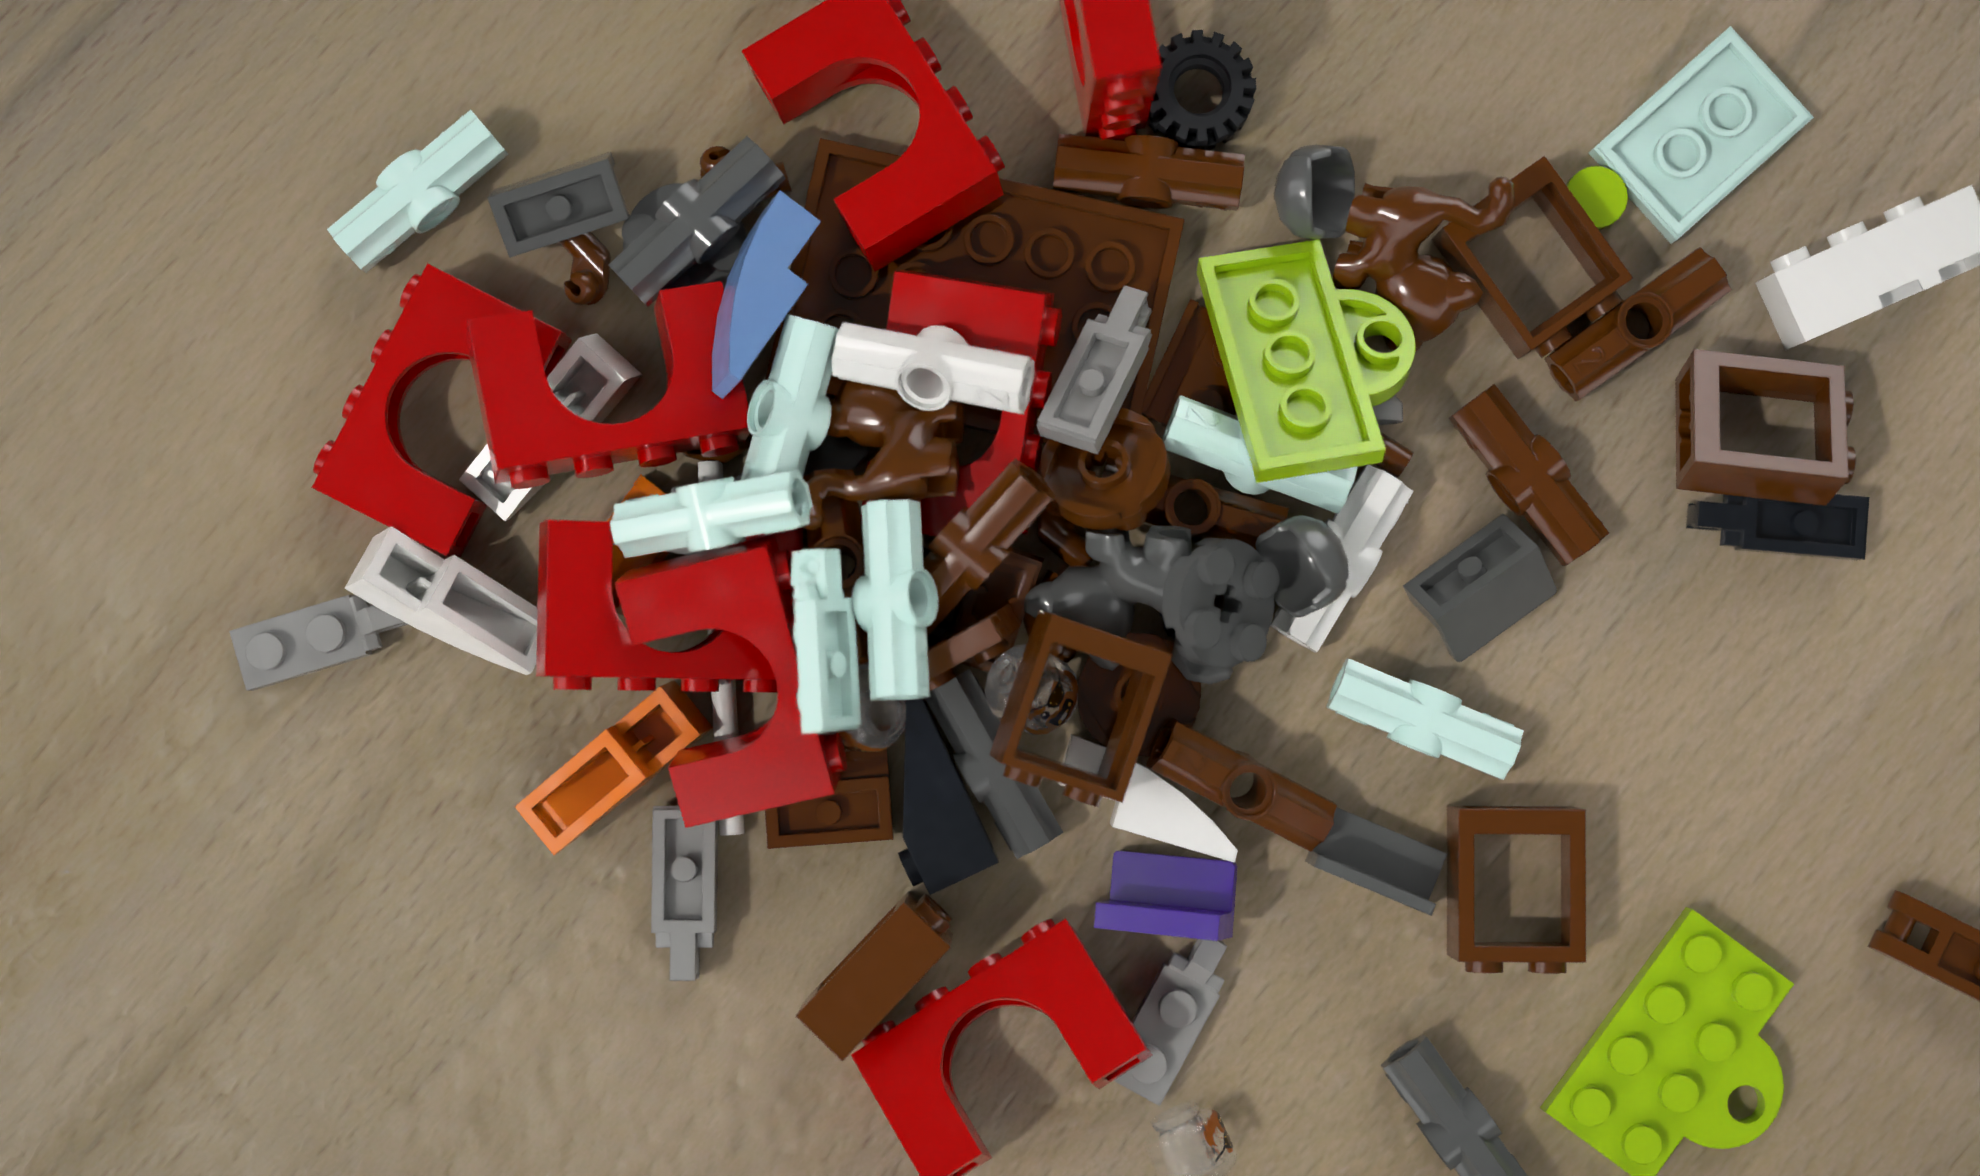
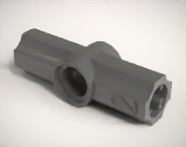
M746 136L699 181L692 179L673 192L655 214L656 221L639 237L635 238L621 254L617 255L609 266L640 300L649 307L657 299L659 290L668 289L696 262L703 264L720 252L738 232L740 226L738 223L755 207L760 205L786 179L784 174L767 154Z
M966 670L945 684L930 691V696L924 698L956 752L952 756L978 802L986 804L995 820V825L1015 857L1019 859L1062 834L1061 827L1039 789L1003 776L1006 765L1001 764L989 755L1000 721L991 707L990 700L977 678L973 676L971 670Z
M1424 1034L1401 1045L1380 1065L1405 1103H1408L1420 1120L1416 1123L1449 1170L1455 1169L1459 1176H1528L1498 1137L1502 1133L1485 1107L1468 1087L1465 1089L1462 1087Z

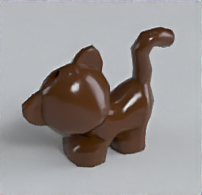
M1497 177L1491 181L1488 186V206L1480 210L1460 198L1439 195L1425 187L1402 186L1389 188L1365 183L1362 195H1358L1352 201L1345 229L1347 233L1364 238V240H1350L1347 253L1339 254L1333 274L1334 286L1338 289L1356 290L1364 284L1369 276L1375 280V294L1396 306L1410 323L1415 337L1416 353L1421 348L1423 342L1434 339L1454 323L1460 312L1475 306L1484 293L1476 280L1465 273L1454 272L1443 259L1429 254L1419 255V246L1438 228L1443 220L1456 223L1479 235L1506 225L1516 203L1514 183L1506 177ZM1383 336L1390 352L1396 350L1395 343L1388 337Z
M844 380L835 400L830 402L831 420L826 435L835 438L848 436L852 441L864 447H880L881 449L871 460L863 476H848L823 471L807 481L812 508L809 515L810 524L802 527L815 530L823 524L822 499L831 495L849 501L907 499L919 501L924 498L937 496L956 497L960 469L956 444H962L964 438V403L950 400L943 408L935 411H926L915 408L904 401L897 390Z

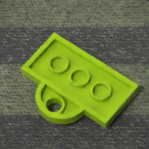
M1320 239L1198 258L1197 277L1256 483L1382 463L1386 448L1373 406L1389 400L1404 386L1413 364L1416 349L1413 330L1403 313L1391 302L1376 294L1355 289L1335 290ZM1373 335H1382L1391 339L1397 349L1388 353H1380L1368 347L1365 339Z
M1685 907L1540 1108L1631 1176H1656L1683 1137L1698 1145L1714 1149H1729L1745 1145L1755 1140L1768 1129L1776 1118L1782 1103L1784 1081L1781 1066L1771 1047L1758 1034L1791 990L1794 983L1695 910ZM1740 1086H1751L1755 1090L1758 1099L1755 1111L1744 1119L1733 1118L1728 1110L1730 1094Z

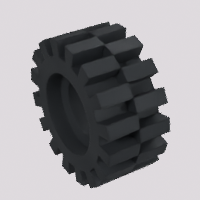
M1192 30L1190 37L1183 38L1182 33L1171 38L1169 45L1165 47L1162 44L1158 48L1162 68L1148 115L1150 118L1149 126L1154 133L1159 130L1165 135V138L1183 144V148L1194 149L1197 146H1203L1204 150H1212L1221 141L1226 144L1234 137L1238 129L1241 130L1255 100L1253 97L1256 91V78L1251 76L1253 65L1249 57L1243 60L1240 56L1242 48L1235 41L1229 46L1222 42L1225 36L1223 34L1214 32L1213 37L1209 38L1203 37V30ZM1193 69H1202L1213 74L1218 79L1222 89V99L1218 106L1203 114L1191 113L1182 108L1176 100L1174 85L1183 73Z

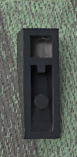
M922 698L906 700L903 839L907 848L898 852V855L913 887L924 882L929 895H932L999 863V858L925 700Z

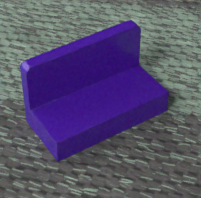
M1116 851L1113 855L1110 900L1096 902L1094 928L1213 941L1232 938L1237 864L1227 860Z

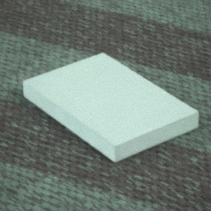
M1730 26L1589 152V155L1599 166L1609 168L1621 177L1625 183L1628 198L1668 242L1672 244L1814 117Z

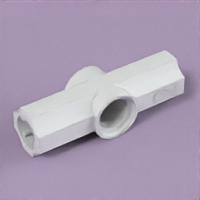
M843 322L836 335L835 348L831 358L832 376H837L838 379L897 390L904 401L915 408L926 411H935L943 408L952 400L1024 414L1030 400V392L1034 380V360H1031L1030 357L969 346L959 333L945 326H930L924 328L915 336Z
M1365 465L1350 489L1346 503L1339 514L1336 513L1332 520L1328 518L1325 522L1340 538L1348 559L1349 577L1346 581V589L1330 605L1303 617H1293L1279 606L1273 615L1271 627L1294 642L1313 652H1318L1349 598H1355L1372 575L1383 553L1379 548L1398 521L1405 505L1408 504L1413 490L1391 474L1371 465Z

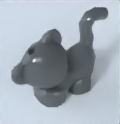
M1152 526L1145 536L1144 547H1134L1130 541L1129 531H1121L1117 528L1107 530L1086 528V551L1090 558L1099 561L1100 564L1098 566H1070L1054 581H1046L1034 586L1025 596L1024 611L1036 619L1040 609L1127 639L1126 636L1132 628L1136 603L1140 602L1150 605L1162 613L1164 587L1173 564L1181 555L1190 556L1192 554L1191 529L1178 526ZM1176 637L1174 645L1182 646ZM1173 646L1171 661L1186 680L1214 684L1230 679L1234 672L1233 667L1216 668L1191 663L1182 657L1175 646ZM1088 654L1092 661L1101 668L1113 671L1120 665Z

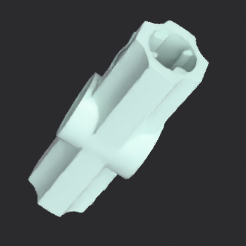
M469 110L423 150L415 149L408 151L391 162L378 176L376 181L377 188L327 230L346 255L362 271L367 273L415 232L420 234L427 232L443 222L458 206L460 202L459 195L505 158L508 153L472 110Z
M786 315L769 379L763 380L757 386L749 403L747 426L753 437L741 480L799 469L801 477H803L809 452L821 445L830 425L831 404L825 395L832 373L831 358L839 329L801 317Z
M1179 395L1162 438L1167 451L1223 471L1227 481L1235 489L1243 493L1256 495L1272 489L1339 514L1346 503L1358 467L1256 483L1238 417Z
M799 469L734 481V477H727L677 487L675 493L656 494L614 504V514L610 521L614 544L619 546L625 558L688 547L689 552L743 542L746 541V536L762 533L764 535L808 525L810 524L809 515L812 508V500L809 486L801 477Z
M909 499L867 502V505L862 506L865 575L860 576L855 583L852 605L857 623L864 631H867L870 700H912L929 697L926 626L931 625L936 618L938 612V593L934 579L923 568L920 502Z
M1349 658L1345 660L1337 674L1326 708L1335 711L1336 714L1388 733V739L1438 759L1442 755L1501 780L1505 779L1508 771L1514 765L1524 730L1514 727L1513 724L1461 705L1462 700L1440 689L1411 679L1407 683Z

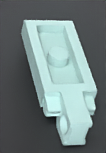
M840 549L792 552L790 584L794 587L793 598L796 600L794 601L795 623L793 637L797 646L799 678L797 704L801 712L802 734L857 729L861 725L856 625L852 598H845L842 590Z

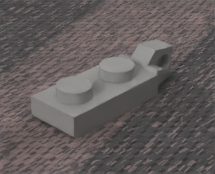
M1124 285L1109 317L1098 314L1095 320H1087L1038 419L1037 428L1040 436L1099 454L1149 350L1148 345L1152 334L1151 330L1145 327L1152 311L1148 307L1147 292Z
M346 595L229 631L246 691H254L370 656L373 650L383 647L379 633L408 624L373 605L371 606L370 603L358 596Z
M653 806L651 933L656 935V948H670V981H696V979H699L700 948H713L714 933L717 932L718 821L685 828L679 806Z
M1197 939L1187 959L1174 952L1167 964L1163 962L1132 1019L1133 1025L1153 1056L1114 1081L1158 1106L1164 1100L1220 997L1219 991L1225 980L1215 975L1214 971L1227 948V945L1222 940Z

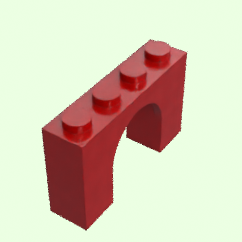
M825 0L743 49L742 53L754 78L783 125L836 93L849 87L863 84H878L894 88L908 96L919 108L918 128L912 143L904 154L885 169L833 199L845 225L874 272L1003 196L998 172L1003 170L1005 165L989 137L985 135L977 140L968 127L967 122L973 119V115L959 90L952 86L945 91L935 74L941 71L942 68L924 37L914 42L904 26L910 23L911 20L901 0Z
M1059 0L1084 136H1099L1102 140L1124 141V138L1127 136L1137 135L1136 130L1146 126L1162 68L1149 0Z
M427 263L422 275H413L406 284L400 298V307L403 308V311L393 331L390 329L385 330L377 340L371 354V362L375 365L365 385H357L348 396L342 411V417L347 420L336 441L329 440L319 452L313 467V472L318 476L311 488L388 527H394L406 536L445 556L451 557L456 555L461 558L487 505L483 501L428 474L414 462L404 445L401 435V408L409 389L422 374L442 363L457 360L471 361L466 339L468 319L520 312L521 310ZM534 317L547 378L564 357L572 339L559 329Z
M910 270L894 272L886 330L917 336L924 328L945 326L959 333L969 346L1027 356L1034 360V380L1030 392V400L1024 414L1002 410L997 435L988 450L976 461L960 465L956 497L937 496L919 500L922 534L937 536L965 506L970 508L1014 459L1037 472L1042 453L1043 437L1039 434H1034L1037 409L1043 410L1052 387V372L1043 371L1047 346L1055 347L1057 345L1062 320V310L1053 308L1055 293ZM862 500V506L874 500ZM861 507V514H860L861 523H862V507ZM1029 528L1025 530L1022 534L1026 535L1028 533Z
M722 281L659 290L654 312L667 370V390L660 402L648 413L632 421L618 424H603L586 420L567 409L554 395L545 375L532 310L468 319L466 339L495 484L511 482L513 489H528L549 483V475L575 471L577 478H592L614 471L613 464L638 460L640 467L649 468L672 463L677 460L676 453L701 449L703 457H715L737 451L739 449L738 443L745 442L750 433L747 426L749 406L743 378L723 399L712 392V351L717 314L724 293Z
M548 519L539 523L536 676L553 677V690H592V677L618 678L617 690L656 691V678L681 679V691L719 692V679L743 680V692L777 693L774 672L763 653L747 639L729 631L713 629L701 642L679 652L660 651L643 643L632 645L629 631L621 622L613 602V537L610 521ZM803 528L765 535L762 533L746 536V541L775 534L779 551L789 550L791 557L792 552L803 550ZM794 588L790 589L792 598L794 594Z
M775 534L628 569L615 582L632 645L701 629L725 630L735 633L754 644L766 657L775 675L778 693L775 713L766 723L756 730L741 736L681 749L669 765L668 770L685 828L832 795L835 793L840 780V772L847 770L846 753L839 733L831 735L829 732L802 734L801 712L797 704L799 688L797 646L793 637L795 610L790 589L794 588L790 584L792 557L789 550L779 551Z
M1066 918L1057 924L1054 923L1053 919H1048L1035 925L1020 938L1024 945L1002 958L1000 953H994L980 960L968 970L969 980L950 992L946 986H943L928 993L914 1005L917 1013L897 1026L893 1020L876 1026L863 1039L862 1043L864 1046L851 1054L852 1059L920 1176H964L992 1158L956 1096L951 1073L953 1054L960 1037L968 1026L983 1014L1001 1007L1022 1006L1047 1015L1058 1027L1090 1082L1099 1090L1153 1056L1075 929Z

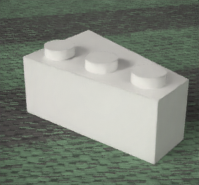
M1972 185L1925 206L1920 196L1883 212L1887 223L1867 231L1863 221L1827 237L1831 248L1813 256H1810L1807 247L1804 246L1771 261L1770 263L1775 273L1755 284L1785 350L1980 266V202Z

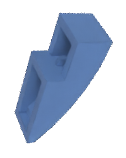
M781 190L763 210L744 240L725 285L717 314L712 351V392L722 399L742 379L808 285L790 271L788 267L821 221Z

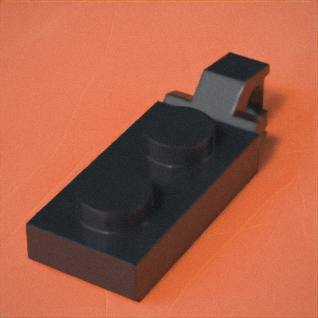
M1723 494V503L1697 501V504L1688 503L1686 528L1721 531L1720 546L1734 547V550L1865 560L1869 497L1836 494L1827 506Z

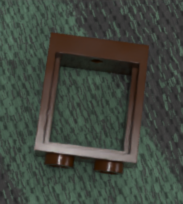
M1545 156L1510 180L1514 183L1516 201L1512 212L1533 198L1594 282L1595 286L1529 332L1467 246L1468 243L1480 236L1479 234L1450 222L1431 239L1454 272L1465 273L1477 281L1484 292L1477 304L1517 359L1533 349L1536 350L1541 358L1546 356L1572 337L1566 326L1583 313L1586 314L1592 323L1622 302L1623 299L1616 290L1633 279L1632 275ZM1489 195L1473 207L1478 210L1487 208Z
M1693 349L1675 379L1676 489L1827 506L1840 488L1851 481L1856 464L1855 450L1852 446H1847V426L1852 417L1854 400L1852 392L1845 390V367L1842 365ZM1720 392L1814 402L1815 460L1720 450Z
M1039 609L989 755L1001 764L1006 765L1003 776L1017 782L1039 788L1044 777L1066 784L1062 795L1081 803L1099 807L1102 797L1122 803L1172 654ZM1054 642L1133 669L1098 774L1018 748Z
M1447 805V955L1458 962H1465L1466 972L1502 973L1503 962H1528V972L1561 974L1567 972V963H1586V809L1573 806ZM1474 834L1561 835V942H1475Z
M908 891L805 999L796 1017L840 1060L844 1061L951 948L953 933L948 928L951 926L949 922L952 918L928 894L925 893L917 900Z

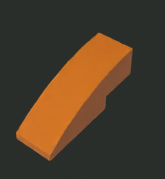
M670 681L657 688L656 691L651 693L615 725L605 729L520 801L515 808L550 852L556 855L667 767L679 750L690 748L713 727L685 692L681 691V687L676 681Z

